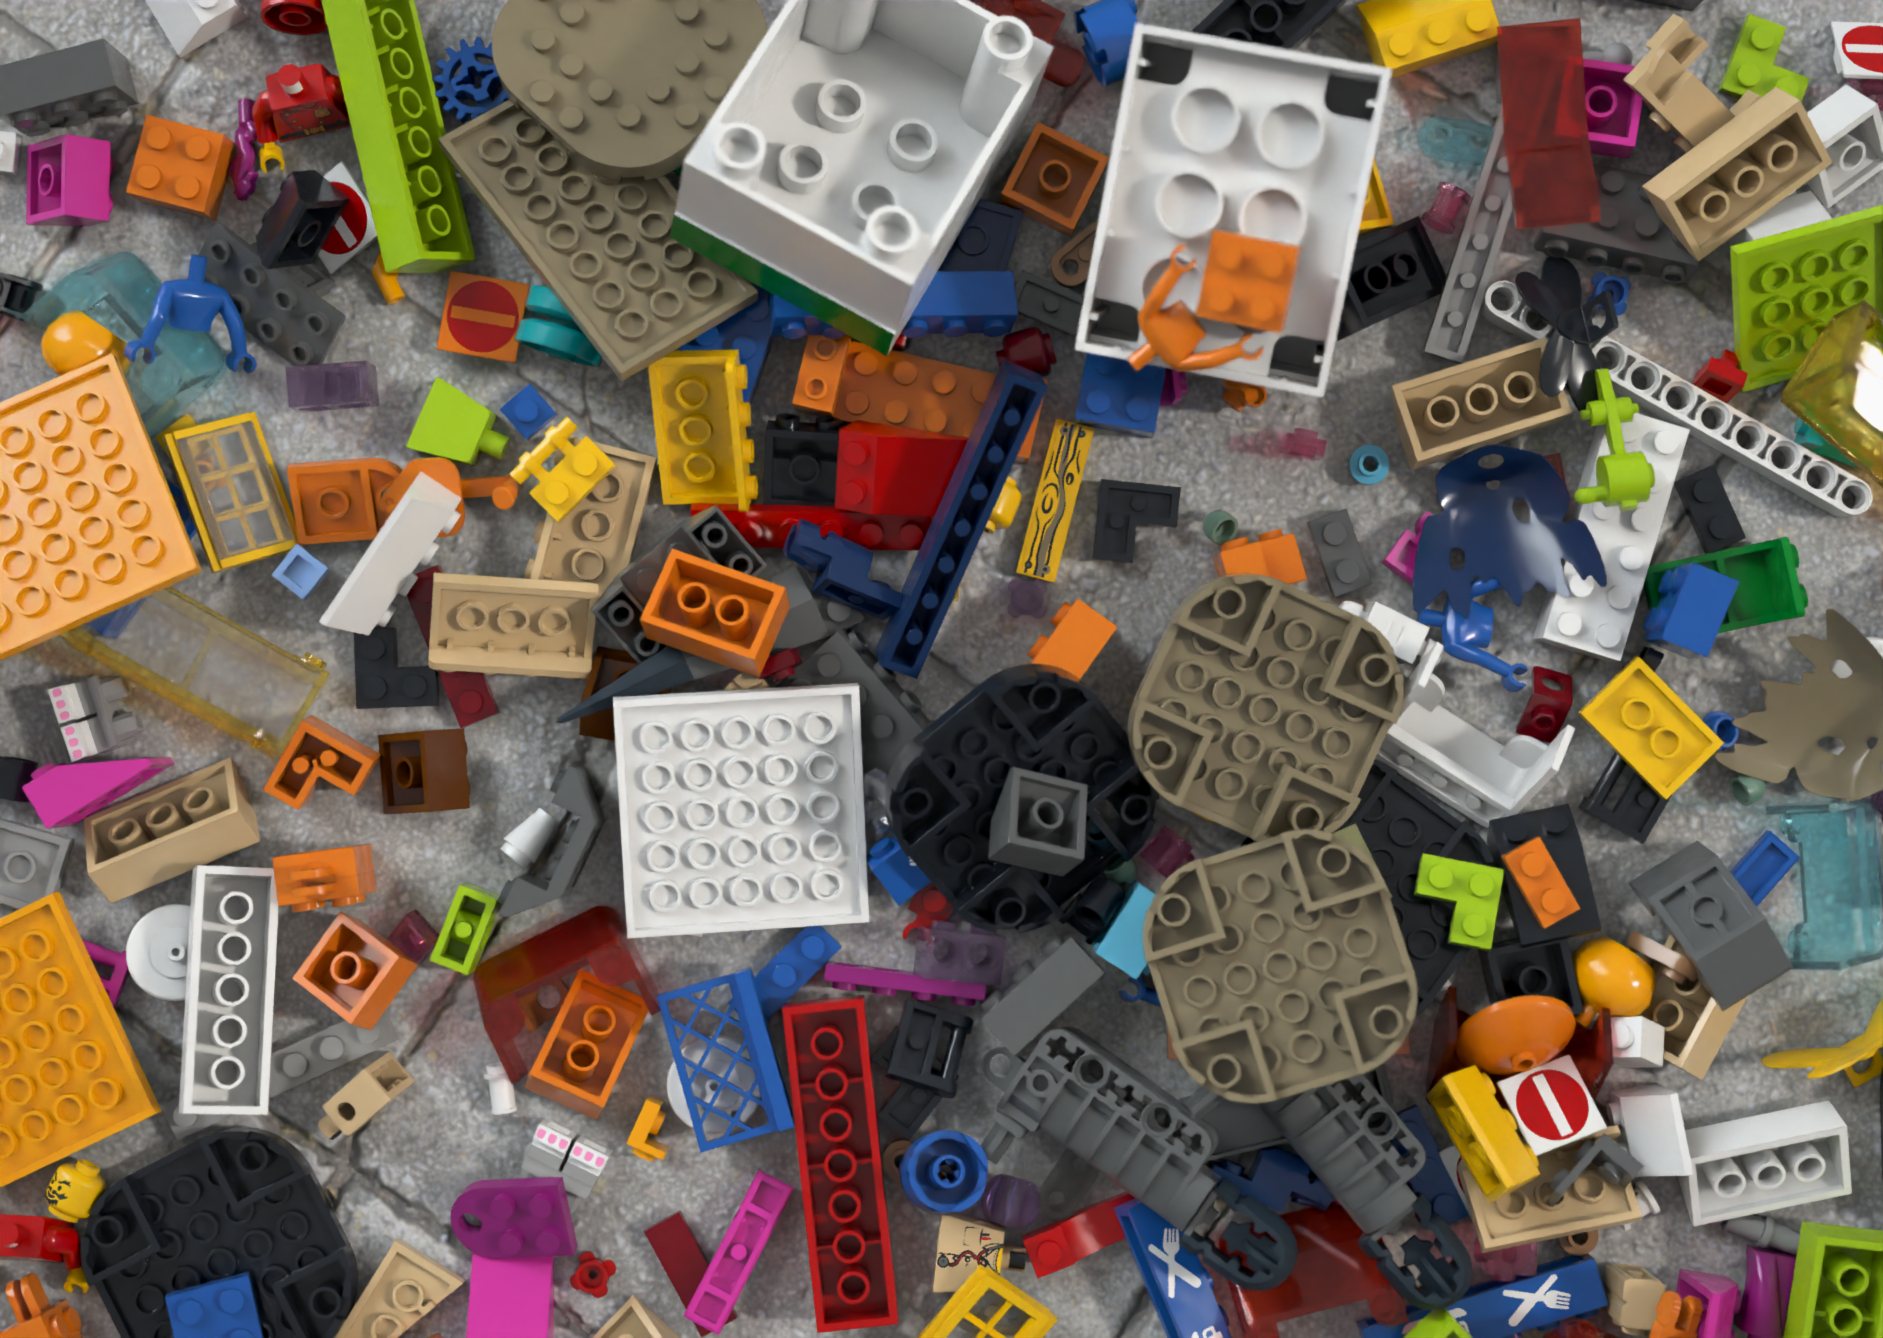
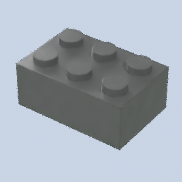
M105 39L91 41L0 66V119L27 136L47 134L51 131L50 127L64 123L66 126L82 125L89 122V117L102 113L105 116L120 115L128 111V106L139 104L127 57Z
M1068 931L1062 936L1058 932L1050 936L1039 947L1043 953L1033 963L1028 959L1023 961L1010 974L1012 982L1005 989L1001 990L998 986L985 996V1000L980 1002L982 1004V1010L979 1012L980 1020L1013 1056L1104 974L1096 961Z

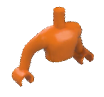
M1186 244L1177 245L1172 250L1170 266L1154 286L1139 312L1138 323L1147 343L1127 357L1131 365L1138 371L1158 356L1174 370L1183 372L1214 368L1240 357L1246 360L1259 358L1263 352V345L1254 352H1247L1243 348V343L1254 335L1253 332L1242 334L1238 343L1212 351L1193 353L1199 342L1207 336L1199 320L1182 300L1160 309L1182 273L1191 270L1196 262V258H1194L1186 265L1179 264L1175 259V255L1182 251Z

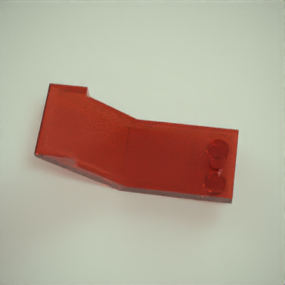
M1580 18L1497 27L1504 151L1516 230L1600 222L1598 180L1595 179L1587 130Z

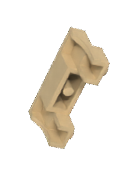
M1673 13L1645 44L1650 51L1623 81L1652 111L1648 117L1649 120L1664 133L1671 130L1677 136L1673 143L1686 154L1761 97L1747 90L1729 110L1693 73L1687 71L1686 69L1709 44L1691 31L1688 27L1689 23L1684 18Z

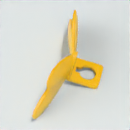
M1883 998L1876 1007L1865 1033L1841 1047L1801 1048L1779 1051L1763 1057L1761 1063L1770 1068L1815 1067L1806 1076L1808 1079L1821 1078L1843 1069L1850 1084L1853 1087H1859L1882 1073L1883 1058L1878 1049L1883 1047ZM1872 1057L1871 1065L1867 1070L1863 1072L1853 1070L1852 1064Z

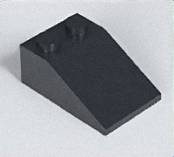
M1419 216L1355 244L1336 335L1338 341L1441 294L1446 274Z
M1569 804L1489 820L1486 843L1494 859V867L1504 869L1501 889L1521 949L1600 932L1601 924L1582 842ZM1535 837L1541 838L1580 907L1576 912L1545 929L1540 927L1501 858L1504 854Z

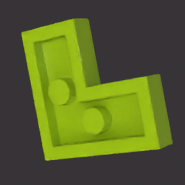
M1748 14L1744 18L1718 92L1740 99L1747 90L1763 97L1777 87L1799 99L1802 103L1810 78L1773 65L1787 27Z
M1423 853L1420 858L1414 895L1454 903L1448 938L1449 944L1484 951L1491 950L1504 869Z

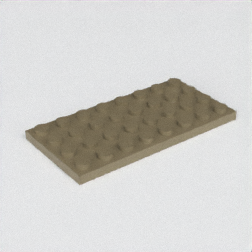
M510 99L438 139L440 149L621 382L758 301V291L748 280L670 238L679 193L664 175L645 180L644 176L622 177L621 181L597 175L576 162L574 154L526 110L523 108L519 110Z

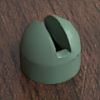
M1215 510L1206 515L1203 521V531L1211 541L1217 545H1224V543L1231 541L1238 531V521L1225 511Z
M1741 773L1732 777L1729 782L1733 795L1744 806H1749L1758 801L1766 790L1765 781Z
M1121 856L1103 872L1108 879L1116 882L1119 886H1125L1126 882H1134L1138 875V868L1133 858L1127 862Z

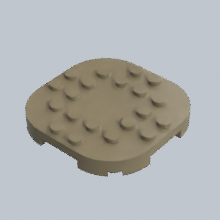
M508 0L500 11L494 25L492 55L501 85L511 102L519 110L521 108L526 110L574 154L576 162L597 175L612 180L621 181L622 177L644 176L645 180L666 175L684 164L689 151L693 148L767 34L768 27L762 8L757 0Z
M1234 573L1212 579L1190 593L1174 612L1135 695L1128 721V740L1133 760L1142 777L1165 799L1178 807H1183L1250 837L1254 841L1258 842L1281 835L1284 832L1302 829L1333 833L1350 818L1361 801L1358 794L1391 724H1396L1400 716L1404 696L1403 674L1399 671L1397 660L1393 653L1394 649L1385 636L1368 621L1278 579L1253 573Z
M1293 830L1214 856L1192 861L1175 871L1163 882L1147 910L1143 927L1144 954L1168 1026L1175 1054L1182 1066L1196 1082L1225 1099L1242 1103L1270 1102L1369 1072L1388 1060L1398 1050L1411 1029L1417 1008L1416 977L1387 887L1372 860L1356 845L1334 834L1318 830Z

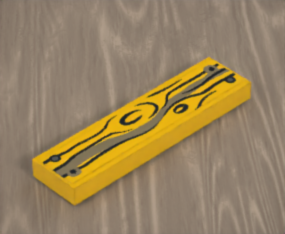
M1056 418L1016 574L1055 583L1095 428Z

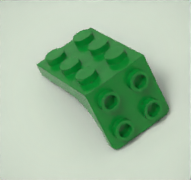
M1788 537L1652 565L1648 568L1643 584L1650 610L1652 607L1657 608L1662 593L1658 592V587L1663 575L1667 570L1672 571L1674 566L1694 562L1738 580L1739 583L1718 633L1804 617L1805 608L1808 606L1806 589L1803 584H1799L1796 568L1799 567L1798 551L1794 544H1790Z

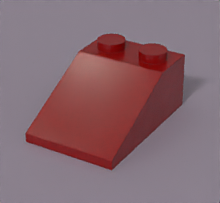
M862 420L854 421L839 430L835 508L872 515L934 517L969 438Z

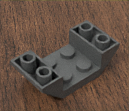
M717 505L679 522L617 574L591 609L639 665L667 647V645L646 638L640 618L672 549L756 577L768 567Z
M577 764L569 765L565 770L560 769L550 788V791L555 793L551 803L581 816L580 819L571 821L564 834L562 842L568 844L564 854L560 855L559 858L555 857L548 868L545 879L550 882L530 873L517 876L512 881L508 880L498 899V902L503 904L500 915L509 917L572 893L606 821L586 767Z
M1699 841L1692 843L1629 882L1630 887L1652 916L1657 914L1694 964L1700 982L1722 1012L1793 969L1792 963L1766 918L1718 855Z

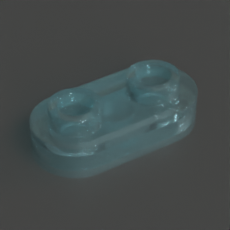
M1435 116L1428 119L1422 125L1417 135V143L1422 153L1430 158L1480 166L1483 164L1494 129L1483 123ZM1435 130L1444 131L1446 141L1438 142L1435 140L1433 132ZM1474 137L1484 139V149H1477L1473 145Z

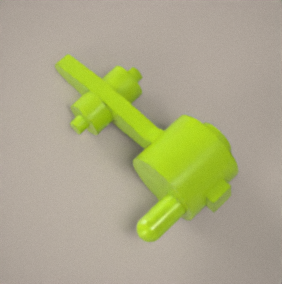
M1608 368L1595 370V380L1599 400L1587 402L1586 410H1581L1580 416L1581 420L1588 421L1590 427L1604 426L1610 455L1599 456L1597 459V486L1578 489L1575 492L1574 498L1579 504L1602 502L1604 507L1618 505L1620 512L1635 510L1638 503L1649 500L1651 488L1655 485L1653 466L1651 463H1647L1644 453L1642 451L1627 453L1624 446L1621 423L1632 422L1633 414L1639 413L1638 403L1632 404L1629 396L1615 398Z

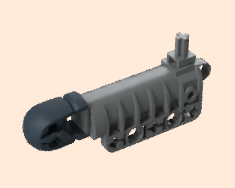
M1065 1026L1048 1031L1040 1039L1027 1060L1019 1054L1013 1056L1005 1047L994 1048L984 1055L981 1062L983 1075L989 1082L1005 1092L990 1117L996 1123L980 1145L988 1161L990 1160L997 1165L1015 1137L1021 1139L1026 1136L1029 1130L1033 1133L1042 1130L1181 1232L1186 1230L1181 1237L1179 1245L1191 1254L1201 1253L1205 1264L1233 1284L1246 1290L1266 1291L1278 1287L1289 1277L1298 1258L1297 1240L1290 1226L1278 1214L1250 1194L1241 1195L1239 1186L1225 1177L1218 1183L1221 1176L1205 1165L1215 1151L1219 1140L1217 1130L1210 1122L1204 1118L1198 1120L1186 1105L1075 1027ZM1061 1037H1064L1067 1040L1065 1043V1048L1069 1050V1052H1067L1065 1055L1061 1054L1060 1052L1062 1045L1058 1042V1040ZM1078 1048L1081 1051H1085L1080 1057L1076 1055ZM996 1054H1004L1011 1061V1071L1005 1077L994 1075L990 1069V1061ZM1092 1059L1102 1064L1104 1074L1101 1080L1094 1078L1089 1071V1064ZM1112 1082L1116 1084L1114 1090L1107 1087ZM1128 1085H1132L1135 1088L1132 1092L1135 1099L1131 1102L1125 1099L1127 1091L1124 1088ZM1145 1096L1149 1099L1151 1098L1153 1101L1141 1112L1140 1109L1146 1105L1143 1103ZM1157 1107L1164 1108L1170 1113V1127H1164L1156 1121L1155 1111ZM1185 1122L1187 1126L1181 1130L1183 1132L1181 1138L1176 1137L1173 1133ZM1196 1133L1203 1137L1200 1142L1202 1146L1197 1150L1191 1146L1194 1140L1192 1137ZM1218 1196L1227 1202V1206L1234 1212L1240 1211L1255 1222L1254 1231L1261 1234L1266 1230L1277 1240V1242L1266 1234L1259 1239L1250 1232L1252 1224L1249 1222L1238 1224L1231 1220L1221 1235L1227 1241L1228 1252L1232 1254L1238 1249L1247 1256L1245 1264L1254 1271L1242 1265L1243 1257L1241 1255L1235 1254L1230 1257L1215 1246V1241L1209 1237L1203 1238L1194 1231L1202 1223L1210 1226L1219 1212L1214 1209V1201Z
M1363 1074L1347 1078L1363 1097L1358 1103L1339 1081L1278 1100L1257 1103L1363 1231L1358 1240V1246L1369 1258H1377L1376 1267L1401 1297L1411 1305L1424 1310H1443L1455 1304L1463 1297L1469 1289L1473 1273L1471 1258L1467 1249L1440 1215L1431 1214V1204L1421 1192L1413 1193L1406 1184L1424 1166L1426 1160L1425 1150ZM1202 1086L1183 1102L1193 1115L1200 1120L1225 1100V1098ZM1369 1104H1373V1105L1367 1107V1108L1364 1110V1112L1362 1113V1110H1363L1366 1106H1368ZM1384 1112V1119L1379 1125L1368 1126V1119L1373 1113ZM1390 1125V1128L1387 1132H1385L1384 1134H1379L1385 1131L1387 1127ZM1394 1136L1397 1137L1408 1151L1403 1157L1389 1142ZM1413 1159H1415V1163L1409 1166L1408 1164H1410L1413 1161ZM1414 1210L1415 1218L1426 1230H1431L1436 1236L1434 1244L1443 1257L1436 1259L1430 1252L1434 1244L1430 1240H1420L1414 1234L1401 1245L1405 1253L1403 1261L1405 1266L1398 1267L1392 1260L1393 1255L1383 1242H1377V1240L1388 1231L1392 1235L1405 1226L1402 1219ZM1451 1256L1453 1260L1449 1263L1445 1258ZM1413 1264L1421 1272L1417 1277V1280L1422 1285L1419 1288L1415 1285L1417 1281L1408 1266Z

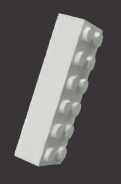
M1638 413L1633 414L1632 422L1621 423L1626 452L1642 451L1647 459V463H1651L1653 466L1655 485L1651 488L1649 500L1638 503L1635 510L1622 512L1619 511L1618 505L1604 507L1602 502L1579 504L1574 500L1568 522L1578 519L1587 525L1604 564L1607 586L1601 587L1591 575L1586 580H1582L1574 566L1561 558L1570 597L1564 598L1556 591L1549 592L1547 590L1533 636L1534 640L1606 662L1621 661L1690 429ZM1603 425L1596 426L1578 489L1597 486V459L1599 456L1610 455Z
M197 865L192 870L179 1100L180 1114L268 1115L279 908L274 868Z

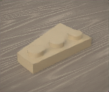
M397 1238L335 1338H398L466 1280Z

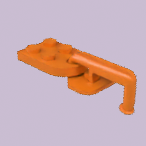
M441 457L414 459L403 470L393 462L382 458L291 463L286 468L300 545L375 539L420 472H423L462 498L455 509L461 516L448 535L440 531L437 537L452 536L461 530L465 522L463 498L492 496L496 507L507 510L513 506L524 486V482L520 485L511 475L460 479L457 467L450 460Z

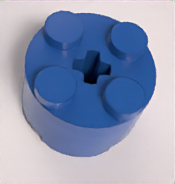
M1100 0L1073 12L1077 34L1085 31V34H1083L1085 45L1082 46L1084 55L1099 83L1103 82V87L1126 77L1135 24L1138 23L1135 13H1137L1135 0Z
M942 1130L918 1138L908 1147L899 1165L900 1181L906 1196L916 1207L930 1214H948L968 1209L980 1199L986 1187L988 1160L985 1152L975 1139L957 1131ZM938 1165H948L951 1170L946 1174L949 1181L947 1179H939L937 1174L940 1172V1167Z

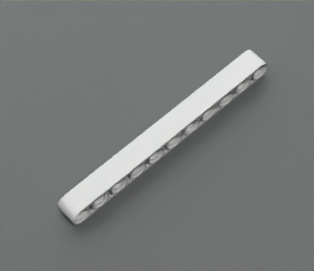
M1506 280L1497 281L1486 289L1479 311L1486 320L1527 343L1546 337L1548 342L1554 327L1543 319V326L1539 331L1533 330L1527 325V312L1534 311L1525 303L1517 290L1516 284ZM1493 292H1499L1506 296L1508 300L1506 311H1500L1493 307L1491 303ZM1608 336L1589 346L1595 357L1598 351H1604L1610 355L1612 366L1609 373L1614 392L1622 397L1629 396L1633 403H1638V406L1668 423L1690 429L1689 434L1833 516L1844 518L1859 515L1867 511L1871 506L1873 494L1870 486L1849 472ZM1634 370L1640 371L1645 375L1647 384L1644 390L1633 386L1631 375ZM1669 390L1676 391L1681 397V406L1678 410L1672 409L1666 401V395ZM1704 410L1711 411L1716 418V425L1713 430L1706 428L1701 421V415ZM1740 429L1745 430L1751 438V443L1747 450L1740 447L1737 443L1736 435ZM1774 449L1780 450L1785 456V465L1782 469L1777 468L1772 462L1771 455ZM1809 469L1815 470L1820 476V484L1817 489L1812 488L1807 482L1806 476ZM1845 488L1853 492L1855 496V503L1851 509L1847 508L1842 502V493Z

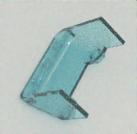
M127 251L118 252L67 274L21 317L25 322L46 330L47 326L61 314L71 310L78 312L90 311L105 300L141 339L151 316L156 294L163 281L139 256ZM168 318L153 346L156 358L144 369L141 376L142 388L146 395L154 402L153 405L140 415L150 441L222 377L227 370V353L209 332L168 326Z
M1870 798L1859 800L1842 799L1766 806V815L1780 814L1779 824L1782 834L1786 835L1790 842L1798 843L1804 922L1797 923L1794 930L1788 935V949L1793 955L1789 960L1793 965V969L1842 970L1881 959L1883 957V885L1878 814L1874 801Z

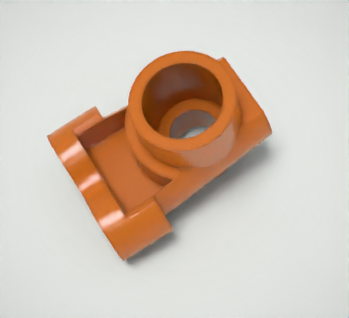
M1222 379L1225 393L1221 398L1237 412H1240L1247 406L1258 408L1267 398L1265 386Z

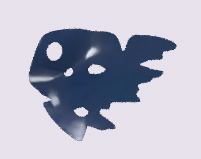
M1485 445L1446 464L1435 476L1437 498L1443 511L1427 517L1417 547L1413 575V607L1416 613H1420L1445 590L1453 611L1460 612L1465 619H1468L1471 602V580L1475 576H1479L1483 583L1496 577L1518 607L1522 603L1524 593L1533 590L1536 583L1542 584L1549 592L1556 591L1561 597L1569 598L1570 591L1565 580L1561 558L1574 566L1582 580H1586L1591 575L1601 587L1607 586L1604 564L1587 525L1578 519L1567 523L1562 522L1569 507L1570 495L1562 478L1551 463L1541 454L1504 445ZM1496 454L1504 458L1503 463L1495 468H1483L1478 465V461L1487 455ZM1500 481L1497 489L1490 490L1486 486V482ZM1514 500H1526L1530 509L1529 523L1519 521L1512 512L1511 508ZM1453 548L1461 549L1465 553V565L1461 569L1453 570L1450 567L1449 559Z

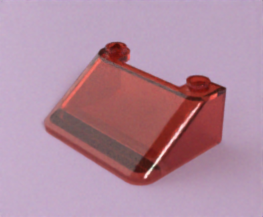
M1336 1200L1331 1201L1326 1211L1307 1207L1279 1215L1290 1226L1297 1240L1298 1258L1289 1277L1278 1287L1266 1291H1252L1243 1289L1226 1279L1241 1338H1280L1276 1322L1364 1299L1367 1300L1371 1315L1380 1324L1395 1326L1409 1322L1403 1298L1376 1267L1377 1258H1369L1358 1246V1240L1363 1231L1341 1205H1336ZM1250 1222L1252 1224L1250 1228L1252 1234L1259 1239L1266 1234L1277 1242L1266 1230L1261 1234L1254 1231L1255 1222ZM1220 1236L1218 1249L1230 1257L1235 1254L1241 1255L1243 1257L1242 1265L1254 1271L1245 1264L1247 1256L1238 1249L1232 1254L1229 1253L1227 1241ZM1380 1237L1377 1242L1384 1243L1383 1238Z

